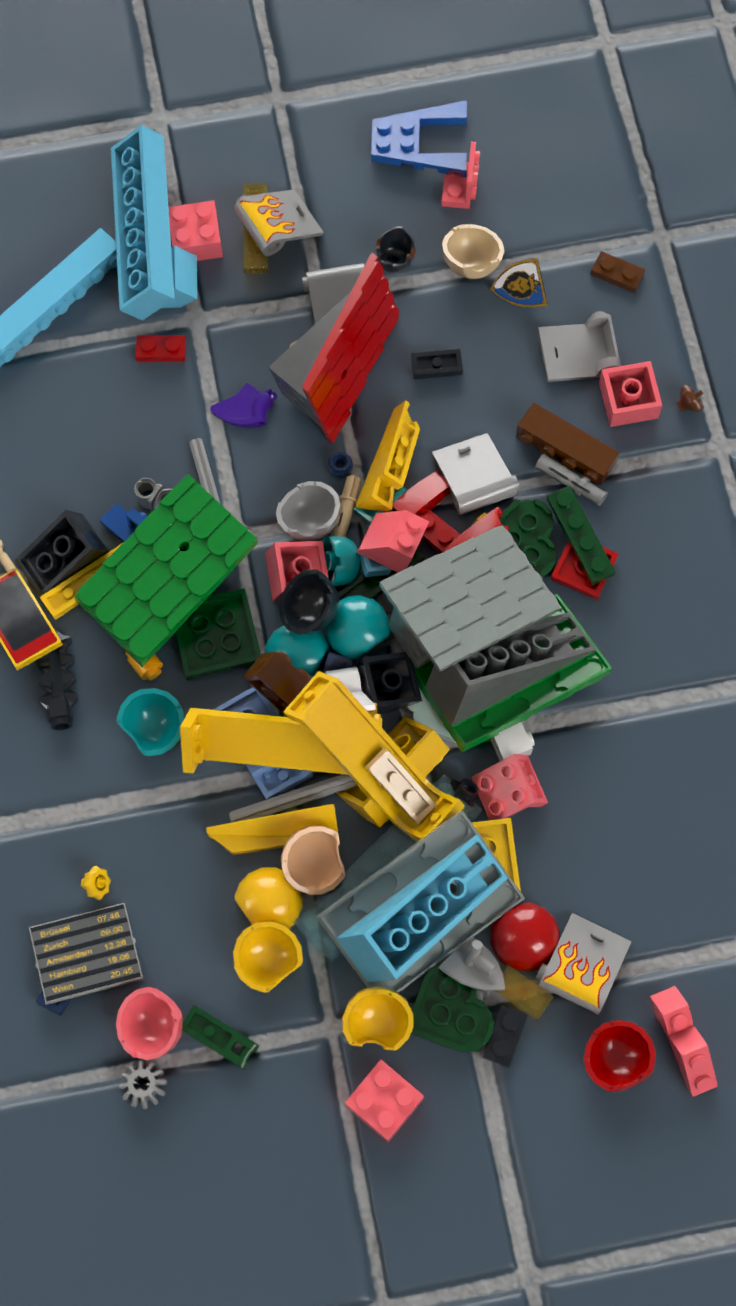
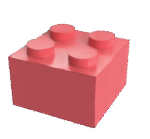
M215 201L168 207L172 247L177 246L196 255L197 261L223 257Z
M651 361L602 369L599 386L610 427L659 418L662 402Z
M380 1060L347 1099L345 1107L388 1143L424 1100V1095L383 1060Z

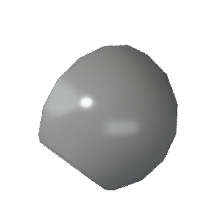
M314 481L298 484L296 488L285 495L281 502H278L276 510L277 521L288 536L301 541H315L328 536L337 525L341 513L339 497L335 490L325 483Z

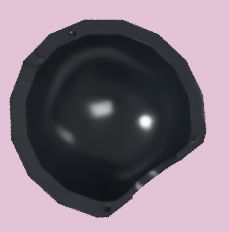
M317 569L305 570L296 575L287 584L280 600V619L285 628L299 635H313L327 628L336 618L340 604L335 586L325 574Z

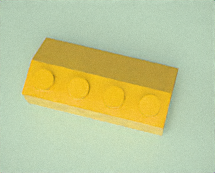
M405 716L388 734L425 778L450 750L434 729ZM358 784L355 787L336 793L363 818L376 826L381 827L389 820Z

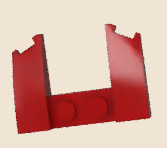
M435 471L407 490L392 505V512L407 510L429 521L422 539L441 554L473 537L475 538L502 525L499 517L503 516L499 507H496L461 535L440 519L431 510L451 492V489L444 476H441L439 471ZM504 526V528L509 532L508 526Z

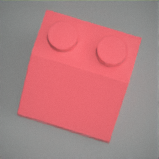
M407 510L376 513L357 553L399 573L407 569L429 521Z
M323 541L274 543L265 552L272 601H280L287 584L296 575L305 570L317 569L329 579Z

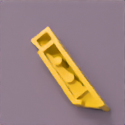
M406 400L395 407L355 505L358 509L389 512L392 510L394 489L399 490L404 486L420 432L417 421L412 422L407 411L410 404Z
M334 804L211 826L206 828L208 837L217 841L231 854L237 855L284 848L286 841L295 832L305 827L324 826L337 833L338 828Z

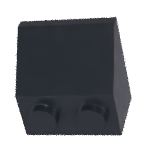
M406 652L362 657L353 666L357 667L359 672L361 691L373 703H377V714L389 713L422 702L414 663Z

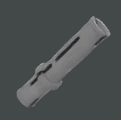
M542 454L536 463V468L544 471L566 486H570L575 490L574 493L576 495H583L598 506L603 503L608 492L590 483V479L587 477H580L565 466L549 458L546 454Z

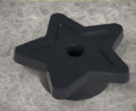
M467 778L462 779L460 782L452 779L451 784L455 789L454 797L464 800L469 807H473L474 800L479 798L477 785Z

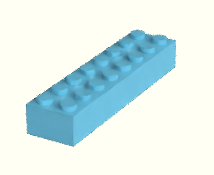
M140 125L111 148L119 306L121 312L143 321L173 301L175 296L164 136Z

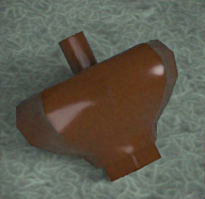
M684 385L681 388L680 400L677 402L680 410L703 411L705 407L700 398L703 395L702 390L696 392L692 386Z

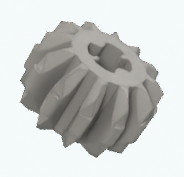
M143 1060L138 1061V1070L132 1064L128 1065V1069L132 1074L130 1076L126 1073L121 1074V1078L128 1081V1083L120 1084L119 1089L129 1091L122 1098L127 1101L133 1097L131 1106L134 1108L138 1106L140 1100L143 1109L148 1108L149 1099L154 1105H157L159 1102L154 1097L156 1093L160 1096H165V1091L158 1088L159 1086L167 1085L166 1079H158L164 1071L161 1068L154 1071V1062H150L145 1069ZM140 1079L150 1081V1083H147V1086H149L147 1090L144 1091L141 1088L137 1090V1086H140L138 1084Z

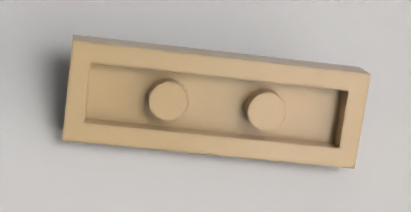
M383 748L365 766L413 822L419 824L436 806L433 800L387 749Z

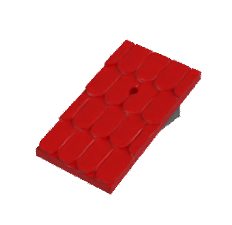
M372 252L352 291L269 367L281 393L321 427L326 439L332 444L350 417V409L366 384V377L384 350L383 344L399 319V309L395 305L393 293L390 292L389 282L384 276L383 266L379 262L378 257Z

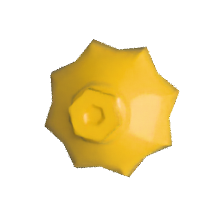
M94 866L89 872L85 873V878L81 880V887L86 890L88 897L101 900L105 894L109 893L111 880L108 877L107 870Z

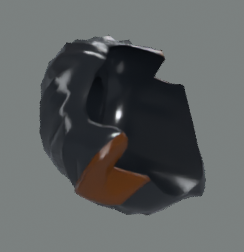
M397 226L384 232L377 239L375 247L376 256L382 264L383 270L390 273L402 271L405 267L410 266L416 252L414 241L403 226Z

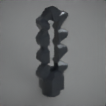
M55 630L63 644L59 647L64 697L61 695L53 696L51 664L48 653L36 661L39 670L45 672L39 677L38 684L47 691L40 698V704L48 711L51 729L66 730L72 727V708L79 700L78 694L70 690L71 686L77 681L75 674L68 671V668L74 665L75 659L73 655L67 653L72 644L71 636L63 635Z

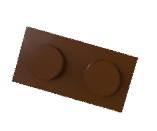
M601 251L591 269L590 275L635 293L644 276L645 269Z

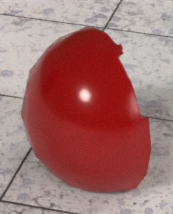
M532 902L522 903L498 918L491 927L490 943L495 956L504 965L518 971L532 972L540 969L542 963L547 965L560 940V930L555 918L545 908Z
M616 1020L604 1023L593 1031L586 1044L583 1060L586 1072L595 1084L609 1092H620L632 1088L650 1077L654 1071L656 1052L652 1039L643 1028L633 1022Z

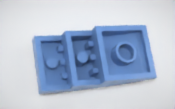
M253 687L214 709L278 716L270 702ZM244 764L266 800L282 795L313 777L312 771Z

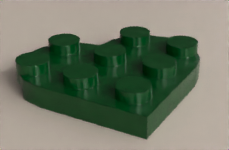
M534 499V501L517 500L502 513L503 516H500L499 519L503 526H508L509 533L513 537L514 542L523 551L529 563L543 580L550 575L556 563L555 546L549 539L554 525L552 511L545 503Z
M439 963L429 969L422 982L412 1010L414 1027L411 1034L457 1052H478L488 1043L493 1034L494 1020L492 1013L485 1003L476 998L477 989L461 984L439 969V966L442 964Z

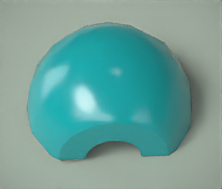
M361 595L347 596L340 601L336 618L326 628V638L331 648L340 656L352 659L353 661H359L367 655L369 650L389 636V618L383 607L374 599Z
M283 625L272 633L267 641L264 653L284 652L292 659L291 664L298 670H305L313 678L319 665L325 659L326 653L330 652V646L324 634L320 631L313 635H299L286 629Z
M157 688L140 689L130 694L121 704L117 715V723L132 738L143 755H161L172 749L181 739L180 726L184 720V711L178 700L169 692Z

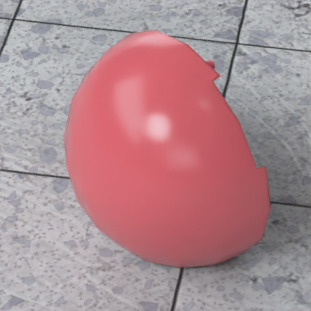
M145 987L135 990L124 999L118 1010L116 1020L117 1036L124 1050L134 1058L151 1060L164 1056L175 1048L182 1033L183 1016L180 1009L170 997L158 989Z

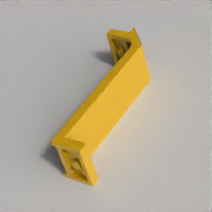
M318 671L284 710L289 719L304 725L389 820L416 842L427 836L465 807L460 799L440 791L423 776L338 678ZM383 748L387 749L436 804L434 809L419 824L413 822L365 768Z
M374 703L375 710L367 712L382 728L381 714H377V703ZM190 708L180 726L183 773H194L198 764H201L203 760L349 775L304 725L288 717Z

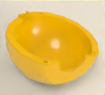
M263 867L248 873L239 883L234 895V900L252 925L257 922L272 921L282 924L290 930L298 921L303 908L302 891L296 890L285 879L283 870L276 867Z
M272 921L257 922L244 929L236 939L233 951L234 969L240 980L251 989L264 993L269 992L303 963L302 947L297 937L282 924Z
M373 986L362 989L349 1000L342 1017L343 1033L350 1045L362 1047L365 1043H375L386 1050L395 1051L410 1037L414 1027L413 1012L407 1000L392 988Z

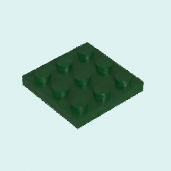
M245 588L209 596L176 631L186 680L253 665L261 655Z

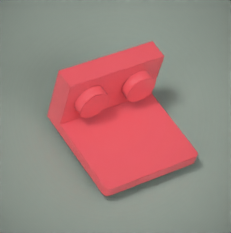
M471 141L470 159L467 162V177H461V173L450 171L444 175L442 207L470 209L471 200L476 199L480 151H475L476 142Z
M513 754L472 776V781L478 787V795L489 820L505 819L527 807L540 808L548 803L528 755Z

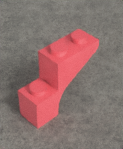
M673 986L650 996L655 1017L670 1042L692 1097L718 1087L708 1045L694 1027L689 1005L681 993Z

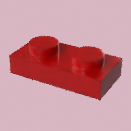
M137 335L136 361L186 362V335Z

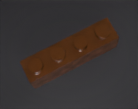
M534 402L517 426L516 436L522 443L538 448L542 454H546L549 458H555L569 470L579 472L583 477L590 479L589 482L591 483L596 482L602 485L617 463L619 456L617 450Z

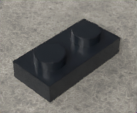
M460 349L411 353L414 380L463 375Z
M501 1005L493 1028V1034L489 1039L483 1059L506 1068L510 1067L527 1014Z

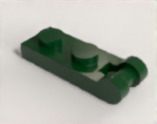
M193 1005L183 1021L182 1031L243 1070L248 1066L249 1062L247 1060L252 1052L256 1053L259 1048L258 1044ZM236 1042L243 1046L238 1055L231 1051Z

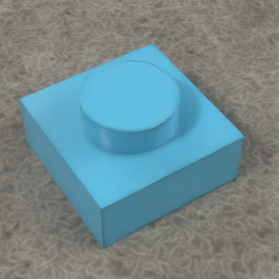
M360 554L365 577L390 574L391 569Z

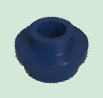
M337 452L329 458L328 469L334 476L343 477L352 471L353 461L348 454ZM338 463L345 465L343 468L336 467Z

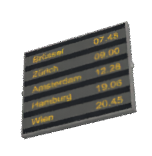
M125 903L29 927L36 958L35 967L39 972L46 1005L143 979L135 947L136 939L132 935Z

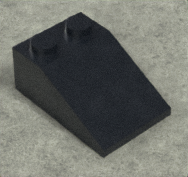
M65 510L15 559V562L38 596L41 597L109 551L83 514Z

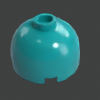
M344 536L324 537L322 541L329 580L335 587L345 586L355 580L360 568H362L360 554L357 553L358 547L352 540Z

